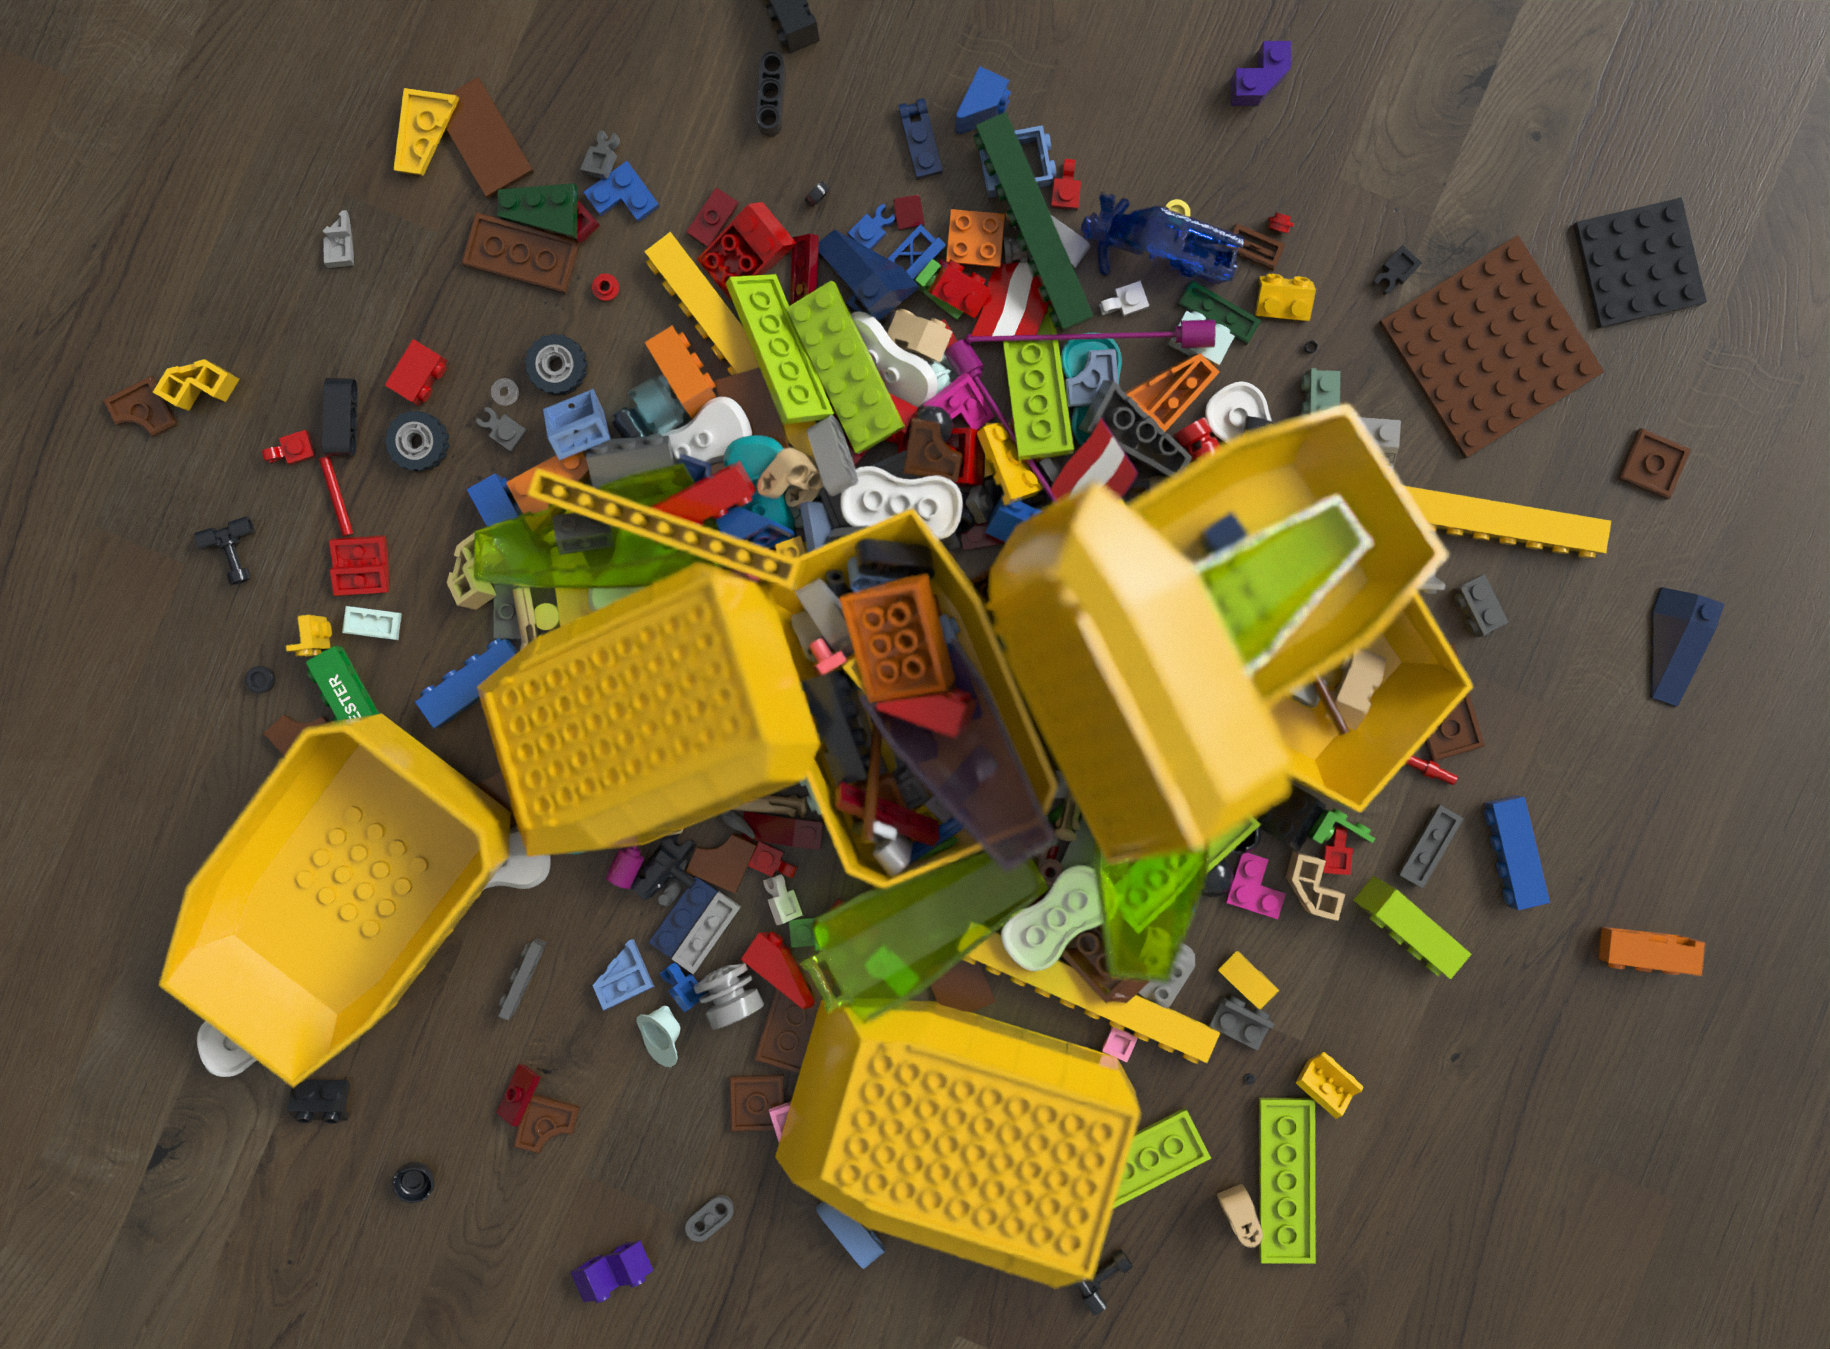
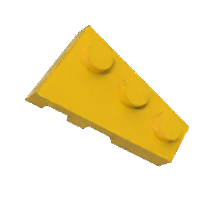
M404 88L394 170L396 172L424 176L459 101L458 96Z

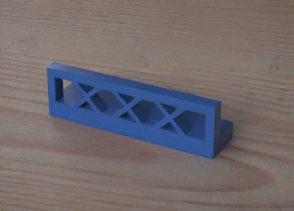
M920 224L888 259L894 262L897 256H909L910 267L906 272L914 279L946 244L939 237L935 239ZM919 233L931 244L925 252H913V240ZM909 245V252H902ZM913 256H920V257L913 263ZM853 295L846 304L854 312H863L854 303L857 298Z

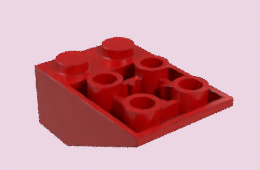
M763 202L751 203L738 214L697 260L729 299L732 300L726 286L729 277L763 275L776 265L797 243Z

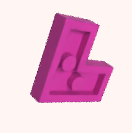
M966 372L923 404V407L930 405L943 408L950 413L951 419L960 414L967 427L976 430L994 417L971 376Z
M1246 853L1239 855L1233 874V885L1227 893L1225 902L1278 919L1286 893L1262 886L1261 882L1268 859Z

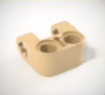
M786 448L777 454L773 462L761 475L757 485L758 492L770 499H777L789 486L785 495L786 503L790 507L801 510L800 504L807 501L812 502L824 485L817 463L813 457L793 448Z
M1240 1184L1217 1193L1224 1214L1240 1242L1247 1247H1255L1260 1244L1263 1232L1245 1187Z

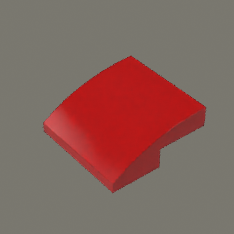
M385 535L334 538L329 540L333 565L330 569L334 596L386 593L389 591L388 553Z

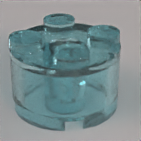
M655 375L627 391L630 399H634L637 405L634 407L649 431H653V434L661 435L684 423L683 419L686 417L684 414L685 410L679 399L673 400L670 396L672 395L671 387L664 375L659 377Z

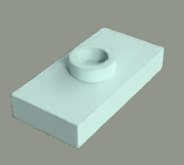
M346 606L342 633L398 640L402 613Z

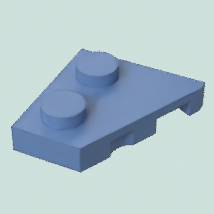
M634 939L629 940L625 944V948L617 958L612 960L605 973L593 984L603 1010L610 1009L654 988V984Z

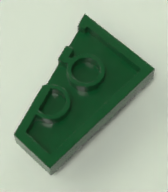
M574 183L499 189L497 216L506 221L541 228L547 232L559 233L577 239L578 187Z

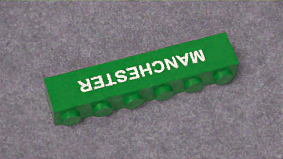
M333 646L306 661L309 667L307 669L308 676L315 684L319 685L322 691L320 697L327 707H331L334 712V721L379 714L343 647Z

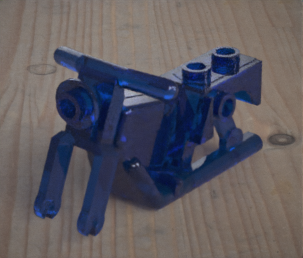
M1100 192L1098 197L1101 206L1100 215L1098 216L1097 213L1093 212L1090 216H1086L1082 222L1081 231L1084 232L1083 237L1085 239L1093 238L1098 240L1099 270L1101 275L1104 276L1110 273L1108 250L1110 245L1111 247L1137 255L1143 254L1144 251L1149 252L1150 260H1154L1156 256L1170 260L1169 272L1177 269L1179 270L1178 273L1185 277L1193 278L1197 276L1216 284L1227 281L1231 282L1237 268V261L1235 260L1238 249L1236 248H1241L1244 243V237L1172 211L1168 207L1152 206L1132 211L1130 214H1124L1130 205V201L1127 198H1122L1115 205L1116 197L1113 194L1106 196L1105 192ZM1212 244H1218V245H1226V244H1227V245H1230V246L1235 247V248H1231V249H1230V248H1223V247L1215 246V245H1212Z

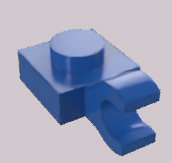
M675 962L660 972L662 979L673 985L668 992L684 1013L697 1004L701 996L706 994L705 991L695 993L693 986L698 983L692 974L685 977Z

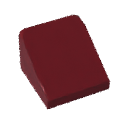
M919 194L893 199L898 230L918 227L920 224L922 226L925 225Z

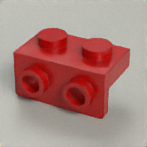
M940 259L938 263L942 268L928 292L976 318L991 292V289L984 284L986 279L975 272H972L970 276L962 272L965 267L950 259L949 263Z

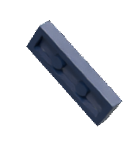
M694 878L696 880L694 886L691 889L687 888L649 941L650 944L670 958L719 892L701 878Z

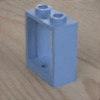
M1043 125L1016 130L1015 133L1020 144L1036 141L1042 177L1035 178L1038 187L1051 186L1053 177L1056 176V167L1054 160L1049 161L1048 150H1051L1049 133L1044 134ZM981 150L979 154L988 198L996 197L997 194L994 186L998 184L994 175H988L983 162L987 159L983 150Z
M594 389L543 409L547 436L559 460L610 440L605 413ZM573 403L574 407L570 408L568 405Z

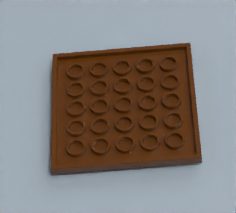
M1519 235L1379 322L1464 459L1604 372Z

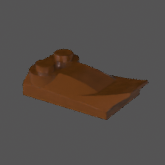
M1107 921L1077 934L1068 942L1061 954L1105 1003L1114 1001L1128 1003L1150 982L1145 963Z

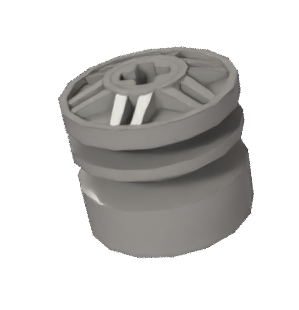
M746 963L727 965L717 969L693 986L695 993L709 991L699 998L700 1003L714 1002V1005L705 1012L711 1029H718L732 1024L764 1006L757 988L744 991L743 986L752 980V976L738 977V975L748 969Z

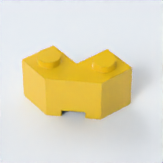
M200 360L194 362V364L168 368L153 393L173 405L189 411L202 390L226 402L240 379L207 360Z

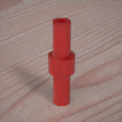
M1411 755L1404 763L1422 771L1424 776L1431 779L1435 777L1451 785H1454L1458 779L1457 775L1440 768L1439 764L1431 760L1426 762Z

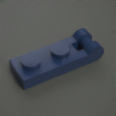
M918 99L916 103L910 105L906 103L899 104L898 109L916 179L942 174L943 170L925 99ZM919 114L921 121L911 123L909 116Z

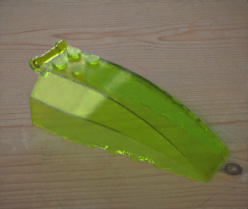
M681 463L628 475L601 485L600 491L650 507L695 482L685 464ZM549 504V508L534 514L529 511L519 515L517 518L507 519L474 531V578L476 581L539 588L648 587L656 581L663 580L693 566L695 563L725 567L719 563L693 555L689 550L682 551L662 543L656 544L654 540L611 526L614 547L559 555L553 516L574 512ZM711 516L703 520L704 524L702 527H712L714 531L720 533L716 519H713Z
M1338 495L1192 567L1247 676L1263 665L1284 641L1283 639L1302 621L1306 613L1321 600L1320 598L1339 580L1341 574L1372 543Z
M1021 840L984 854L916 875L889 887L866 892L822 915L811 924L820 953L801 964L804 970H808L825 1001L824 1007L827 1013L847 1003L863 1024H866L921 993L1049 888ZM822 961L827 965L842 993L836 999L817 965Z

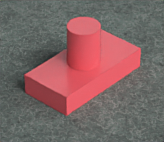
M823 637L808 645L818 664L811 667L817 677L846 661L841 651L835 654L831 653Z

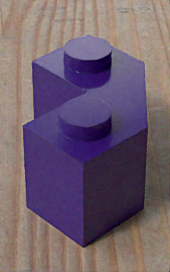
M1263 41L1258 51V68H1236L1231 78V106H1258L1285 79L1291 69V41Z
M635 1241L616 1247L615 1251L603 1257L601 1254L595 1256L570 1273L583 1302L595 1301V1303H600L611 1296L609 1292L618 1286L630 1285L633 1288L642 1284L646 1280L645 1276L651 1273L653 1268L641 1241Z

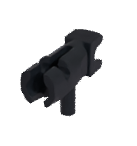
M680 834L663 837L662 843L642 867V871L645 872L646 876L636 875L630 889L643 899L649 900L665 886L664 882L669 877H676L686 887L691 889L696 880L678 865L694 849L696 841L687 840L680 846L677 842Z

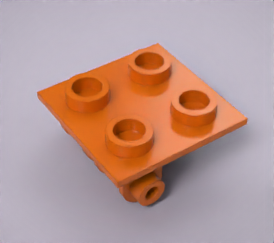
M951 209L946 262L949 263L950 259L959 264L1000 267L1005 214Z

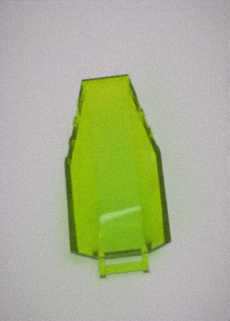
M1095 839L1093 867L1110 977L1169 983L1207 877L1210 842L1197 850L1108 864Z

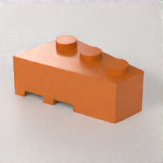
M673 326L645 342L679 401L693 420L706 402L717 397L712 390L716 385L708 372L703 375L700 371L703 364L695 352L690 354L687 350L691 344L684 333L677 334Z
M1201 353L1190 355L1124 393L1131 397L1166 432L1218 375L1219 371Z
M585 450L561 460L555 455L506 482L533 531L539 533L553 515L562 509L527 495L536 469L538 468L584 485L591 478Z
M1602 927L1599 959L1607 962L1608 967L1625 969V965L1634 966L1635 970L1652 972V969H1656L1671 975L1685 973L1702 976L1705 943L1682 935Z

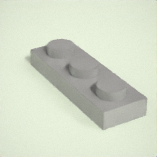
M719 891L676 951L672 960L694 974L741 906Z

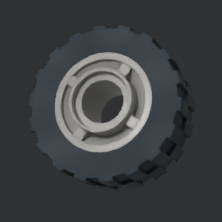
M555 333L548 336L544 335L539 340H535L531 348H528L527 358H525V370L529 375V380L538 389L552 395H566L568 392L577 390V387L581 386L584 382L583 379L587 375L586 369L588 367V361L585 358L586 354L582 351V347L571 338ZM555 358H561L562 368L559 371L553 372L551 370V362Z
M407 411L405 414H400L395 420H392L389 429L386 430L385 444L387 445V453L390 454L393 462L398 463V466L418 472L434 469L433 467L439 466L443 458L445 459L447 456L446 453L450 446L448 439L450 438L446 432V427L440 423L438 418L428 413ZM420 434L422 445L416 449L412 441L416 435Z

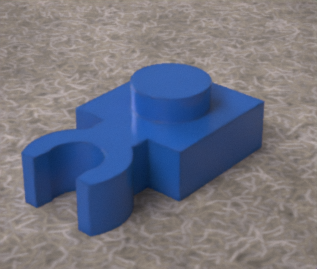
M882 204L876 209V216L873 219L866 214L848 232V235L853 240L872 250L886 236V232L882 228L891 226L896 220V215L892 214L888 219L882 218L881 214L886 210V205Z

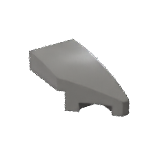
M346 210L339 213L340 218L331 227L327 226L323 230L326 235L323 239L324 264L327 268L354 265L350 218Z

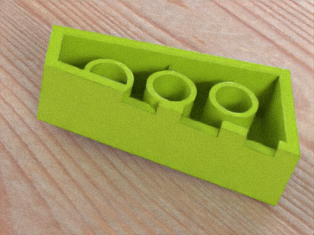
M1372 876L1353 899L1355 903L1371 915L1369 919L1380 928L1386 927L1390 931L1388 935L1400 945L1404 942L1409 946L1407 951L1419 961L1422 958L1428 963L1425 967L1438 977L1442 973L1449 979H1452L1471 956L1470 952L1403 894L1375 876Z

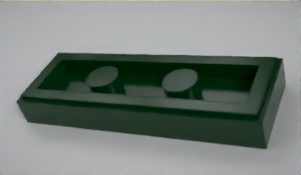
M1191 280L1177 304L1190 313L1196 311L1204 315L1206 320H1215V325L1221 324L1230 330V334L1234 335L1236 340L1245 345L1249 343L1262 321Z

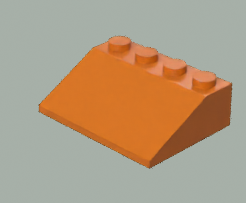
M928 574L902 578L840 597L868 702L946 691L953 683L955 675Z

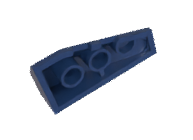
M835 229L818 243L819 254L868 313L877 321L919 289V286L903 267Z
M1660 587L1651 612V622H1653V638H1651L1653 664L1651 665L1650 698L1675 707L1679 706L1717 628L1725 605L1724 603L1698 594Z

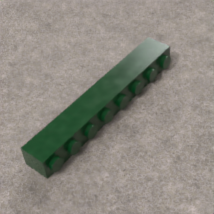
M1007 112L977 124L975 128L976 134L973 135L974 143L978 151L983 150L987 160L983 161L988 175H994L998 184L994 186L1000 202L1005 201L1008 211L1005 212L1007 220L1011 227L1016 226L1019 236L1016 237L1020 250L1022 252L1026 251L1030 259L1027 262L1028 269L1032 277L1037 276L1041 286L1038 287V291L1042 301L1049 303L1052 310L1049 313V317L1054 328L1059 327L1062 333L1091 320L1094 315Z

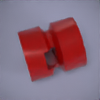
M1205 417L1174 434L1179 445L1182 448H1186L1187 452L1192 456L1189 462L1191 467L1221 448L1218 440L1210 436L1212 429ZM1200 441L1202 448L1197 446L1196 443Z

